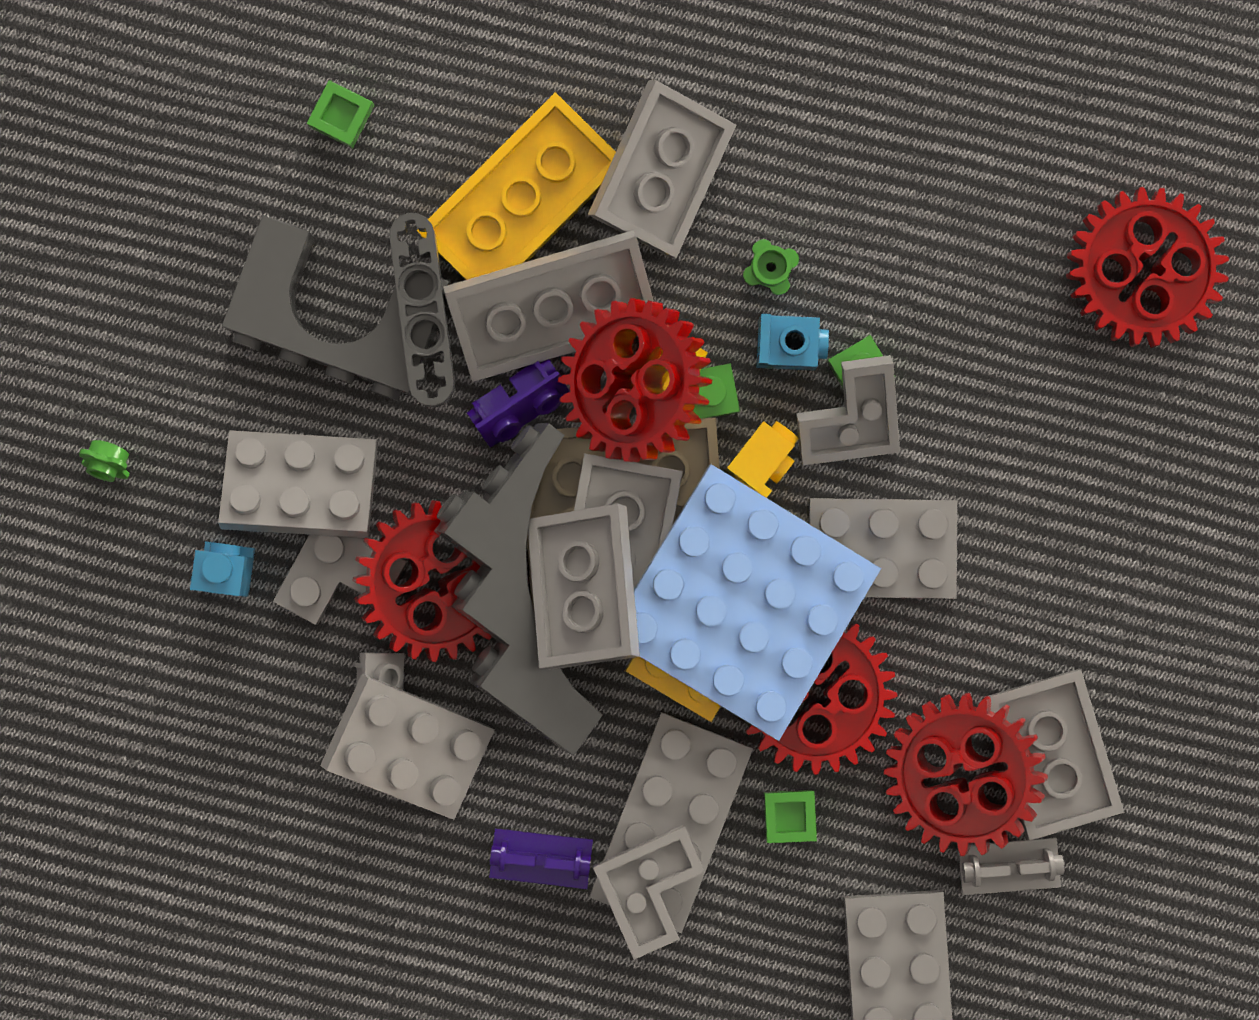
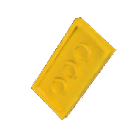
M555 92L428 219L436 234L438 254L465 280L528 262L598 192L616 151ZM417 230L422 238H426L427 232H419Z

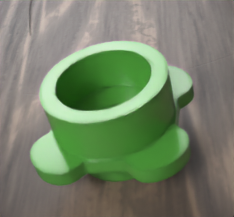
M766 239L757 241L752 247L754 254L752 263L743 272L745 282L750 286L759 284L768 287L775 295L786 293L790 287L788 277L791 269L796 267L799 262L798 254L791 248L784 250L779 246L771 245L770 241ZM768 263L775 264L776 269L773 272L767 270L766 265Z
M93 440L88 450H80L79 456L83 458L81 464L87 468L86 472L89 475L108 482H113L115 477L128 479L130 473L126 471V462L129 453L123 448L109 442Z

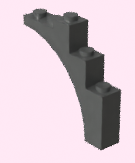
M537 423L534 428L528 425L517 436L511 446L515 454L504 468L501 465L497 466L487 477L482 486V490L486 492L483 498L475 492L463 491L460 496L453 494L447 499L437 514V518L441 522L434 532L480 566L477 572L470 570L459 582L454 592L458 598L451 607L498 641L494 648L487 646L479 654L472 666L475 674L469 682L559 749L574 756L598 723L602 714L574 689L560 668L551 670L539 668L535 615L527 585L526 541L531 508L541 478L565 435L550 423Z

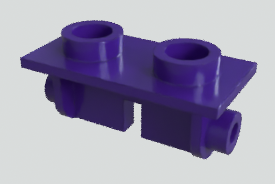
M549 359L541 363L537 361L509 378L517 391L516 394L509 398L500 384L478 400L472 402L474 408L466 413L491 448L499 442H505L514 438L524 425L539 415H545L557 409L562 403L560 398L570 391L566 384L558 382V377H561V375L556 371Z
M495 828L490 856L489 878L587 889L593 839Z

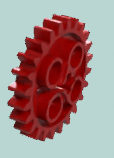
M1139 187L1135 191L1133 202L1130 201L1124 191L1119 192L1115 196L1116 209L1104 200L1097 206L1102 219L1088 214L1082 220L1090 230V233L1077 231L1072 237L1076 243L1082 246V249L1072 250L1067 254L1068 259L1079 263V268L1067 273L1066 278L1079 280L1081 283V287L1070 294L1071 298L1086 297L1088 303L1081 310V316L1095 311L1099 317L1093 329L1097 331L1107 324L1112 325V341L1118 340L1125 332H1128L1130 346L1135 347L1140 344L1143 335H1146L1150 347L1153 348L1160 345L1163 332L1170 343H1174L1180 340L1179 326L1188 334L1194 333L1198 328L1193 316L1204 321L1210 319L1213 315L1205 303L1217 304L1223 299L1212 288L1213 286L1228 282L1229 279L1226 275L1216 272V267L1229 261L1228 256L1217 255L1214 251V248L1224 242L1225 239L1224 237L1209 238L1207 232L1212 228L1215 220L1209 219L1199 223L1196 218L1202 206L1197 204L1188 211L1182 209L1184 194L1182 193L1168 203L1166 202L1165 188L1161 187L1155 191L1151 200L1148 199L1144 187ZM1136 222H1144L1153 229L1154 241L1151 245L1142 244L1135 238L1133 228ZM1170 233L1176 236L1175 242L1152 266V274L1136 285L1125 302L1120 301L1118 298L1119 294L1142 270V262L1156 253ZM1174 253H1182L1190 259L1192 270L1189 276H1181L1173 269L1171 262ZM1105 259H1113L1122 266L1123 278L1121 282H1111L1103 275L1102 264ZM1143 290H1151L1160 297L1161 309L1158 314H1150L1142 307L1140 297Z
M630 298L628 304L612 301L611 312L602 309L594 310L597 325L584 321L580 323L581 330L585 335L583 340L569 338L568 342L576 350L574 357L564 356L561 358L565 365L571 367L570 374L558 377V382L570 385V392L564 394L560 398V402L573 404L574 409L565 419L567 422H582L577 430L576 437L591 439L590 450L605 451V456L608 459L621 460L623 457L625 462H639L640 458L642 460H657L658 450L664 453H673L675 451L672 438L683 441L690 439L688 431L684 426L686 423L700 424L702 422L693 410L695 405L703 406L709 404V400L699 394V388L712 384V379L700 376V369L706 367L711 361L710 358L696 356L695 352L705 342L701 338H687L694 324L682 320L678 321L680 314L678 310L670 308L663 310V303L650 300L645 303V300ZM638 336L639 348L634 355L632 344L635 337ZM605 371L607 381L605 387L602 390L600 380L603 372ZM668 371L670 381L664 391L662 388V378L665 372ZM635 407L637 416L632 426L629 416L630 411Z
M436 500L431 501L428 514H425L419 503H411L410 518H407L400 510L395 509L392 511L395 526L392 528L382 522L376 523L382 538L379 541L370 538L363 540L373 552L370 557H356L355 561L367 567L366 574L355 576L352 579L353 582L366 586V592L355 597V602L365 605L370 604L371 609L363 615L362 620L366 623L380 621L373 635L380 640L392 633L393 636L389 648L397 652L407 642L408 657L415 660L420 655L422 648H425L427 658L432 662L437 661L440 648H443L447 656L454 660L457 659L458 644L461 643L467 650L474 652L476 650L473 640L474 635L478 634L488 640L492 638L451 607L457 600V595L454 592L459 582L470 570L477 572L480 568L473 560L472 564L463 570L455 571L441 578L438 581L439 591L436 592L430 588H423L412 595L405 603L397 605L395 602L396 598L401 594L430 581L428 575L430 570L440 574L446 573L468 557L456 547H454L452 555L446 560L439 561L434 556L433 543L440 536L434 530L441 522L437 518V514L442 507L440 501ZM406 558L411 563L412 574L407 582L395 585L389 576L390 567L397 559ZM430 601L435 608V618L428 626L423 628L417 627L413 620V612L420 603Z
M858 624L851 625L845 633L843 632L829 656V664L819 673L814 681L816 685L822 684L841 662H848L849 668L824 690L823 694L827 698L824 704L821 705L815 701L810 703L799 717L786 728L779 741L751 724L746 728L745 731L748 735L759 732L764 734L757 746L760 751L766 750L772 745L777 747L773 758L775 763L779 764L789 754L792 756L791 764L793 771L798 772L804 760H809L812 773L819 774L822 761L827 760L832 770L839 772V757L845 755L851 763L856 765L858 764L856 748L861 746L871 753L875 750L868 739L871 733L884 737L887 735V732L878 724L880 717L894 718L895 713L883 707L884 700L897 697V692L884 689L883 685L884 682L895 677V672L880 671L878 666L884 662L888 655L885 652L871 655L869 650L876 640L873 636H869L860 642L856 640L860 627ZM848 680H856L863 687V700L855 707H844L839 701V688ZM808 692L807 695L805 696V698H804V700L802 701V703L808 698L809 692ZM812 715H822L828 721V734L821 741H808L803 735L804 722Z
M970 693L962 695L957 707L949 694L941 698V711L931 701L925 703L922 706L925 719L915 713L910 714L906 720L913 731L903 728L896 730L893 735L903 746H891L886 751L888 756L898 761L897 764L884 769L885 775L897 778V783L887 789L886 794L892 796L901 795L902 802L896 806L893 812L895 814L907 811L912 817L905 829L909 831L921 825L924 828L921 839L923 844L927 843L934 835L940 837L939 848L940 852L943 853L952 842H957L960 856H965L969 852L971 843H975L980 854L985 855L989 851L990 839L1001 849L1008 844L1005 830L1016 837H1020L1025 830L1018 818L1032 822L1036 818L1037 813L1028 803H1041L1045 798L1042 792L1033 788L1034 785L1044 783L1048 779L1047 774L1034 770V766L1046 758L1045 754L1030 753L1029 747L1038 739L1037 734L1022 737L1019 731L1024 726L1026 720L1020 718L1013 723L1008 722L1006 718L1010 706L1007 704L996 713L990 711L991 697L989 696L983 698L978 707H973ZM983 733L992 739L995 748L992 756L984 757L974 751L972 746L973 734ZM926 744H936L944 750L946 754L945 766L936 767L927 761L924 752ZM999 762H1005L1008 765V769L1004 771L978 774L969 782V785L967 780L962 777L930 787L925 786L923 783L925 778L950 776L962 764L965 771L977 770ZM996 782L1004 787L1007 793L1006 803L1003 805L991 803L984 794L985 783ZM947 792L956 798L959 805L957 814L949 815L939 809L937 805L938 793Z

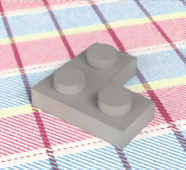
M890 355L841 362L845 407L796 413L800 458L803 466L900 452L894 363Z
M309 535L273 602L318 625L341 583L361 594L366 592V586L352 581L353 577L366 574L367 567L360 565L355 559L358 556L370 557L373 551L363 542L364 538ZM401 558L393 562L389 570L390 579L395 585L408 563Z
M685 825L593 865V869L634 960L680 939L660 893L705 873Z

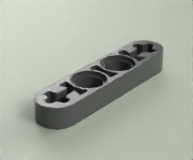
M406 213L400 215L393 222L389 238L408 385L411 395L420 404L436 408L446 404L455 391V378L437 239L432 224L425 216L419 213ZM416 224L419 232H427L426 238L419 240L418 247L421 259L431 255L430 264L414 262L404 267L401 266V259L412 260L410 247L407 242L399 241V235L407 233V225ZM417 272H424L433 280L431 294L421 300L409 297L405 290V283L408 277ZM423 321H430L436 324L440 331V338L437 344L429 349H421L415 346L411 338L414 327ZM443 353L444 362L433 361L437 378L445 379L446 386L438 388V397L429 398L426 390H419L418 382H423L427 378L425 364L421 363L414 366V357L430 359Z

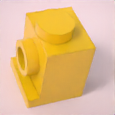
M763 421L725 471L736 480L767 498L772 490L765 483L770 478L777 484L789 470L795 460L789 457L788 454L799 438L777 421L772 427Z

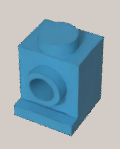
M771 314L760 315L758 321L756 368L815 371L818 367V359H827L829 330L820 329V318L774 316ZM792 332L800 334L803 338V346L798 350L788 348L785 343L787 334Z
M205 541L204 551L195 550L190 590L249 597L255 548Z

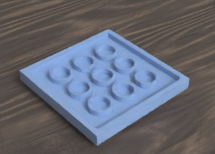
M710 464L634 588L640 657L779 741L882 568Z

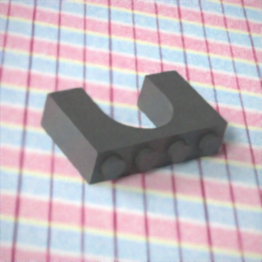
M262 215L222 327L234 333L232 342L259 352L262 343L280 350L279 359L306 368L308 360L327 366L324 375L352 385L355 377L373 383L371 392L395 401L399 400L401 393L413 397L408 385L396 284L383 318L368 335L354 342L343 344L328 343L316 339L305 330L296 309L297 288L315 238L307 230ZM424 272L412 274L405 283L406 293L413 299L421 300L428 297L433 290L432 278ZM442 279L443 287L451 285L449 281ZM444 293V301H445V307H446L447 299H446V296H445V293ZM430 321L418 323L414 327L411 336L414 345L421 349L431 348L438 329L437 325ZM414 357V366L421 363L425 364L427 358Z

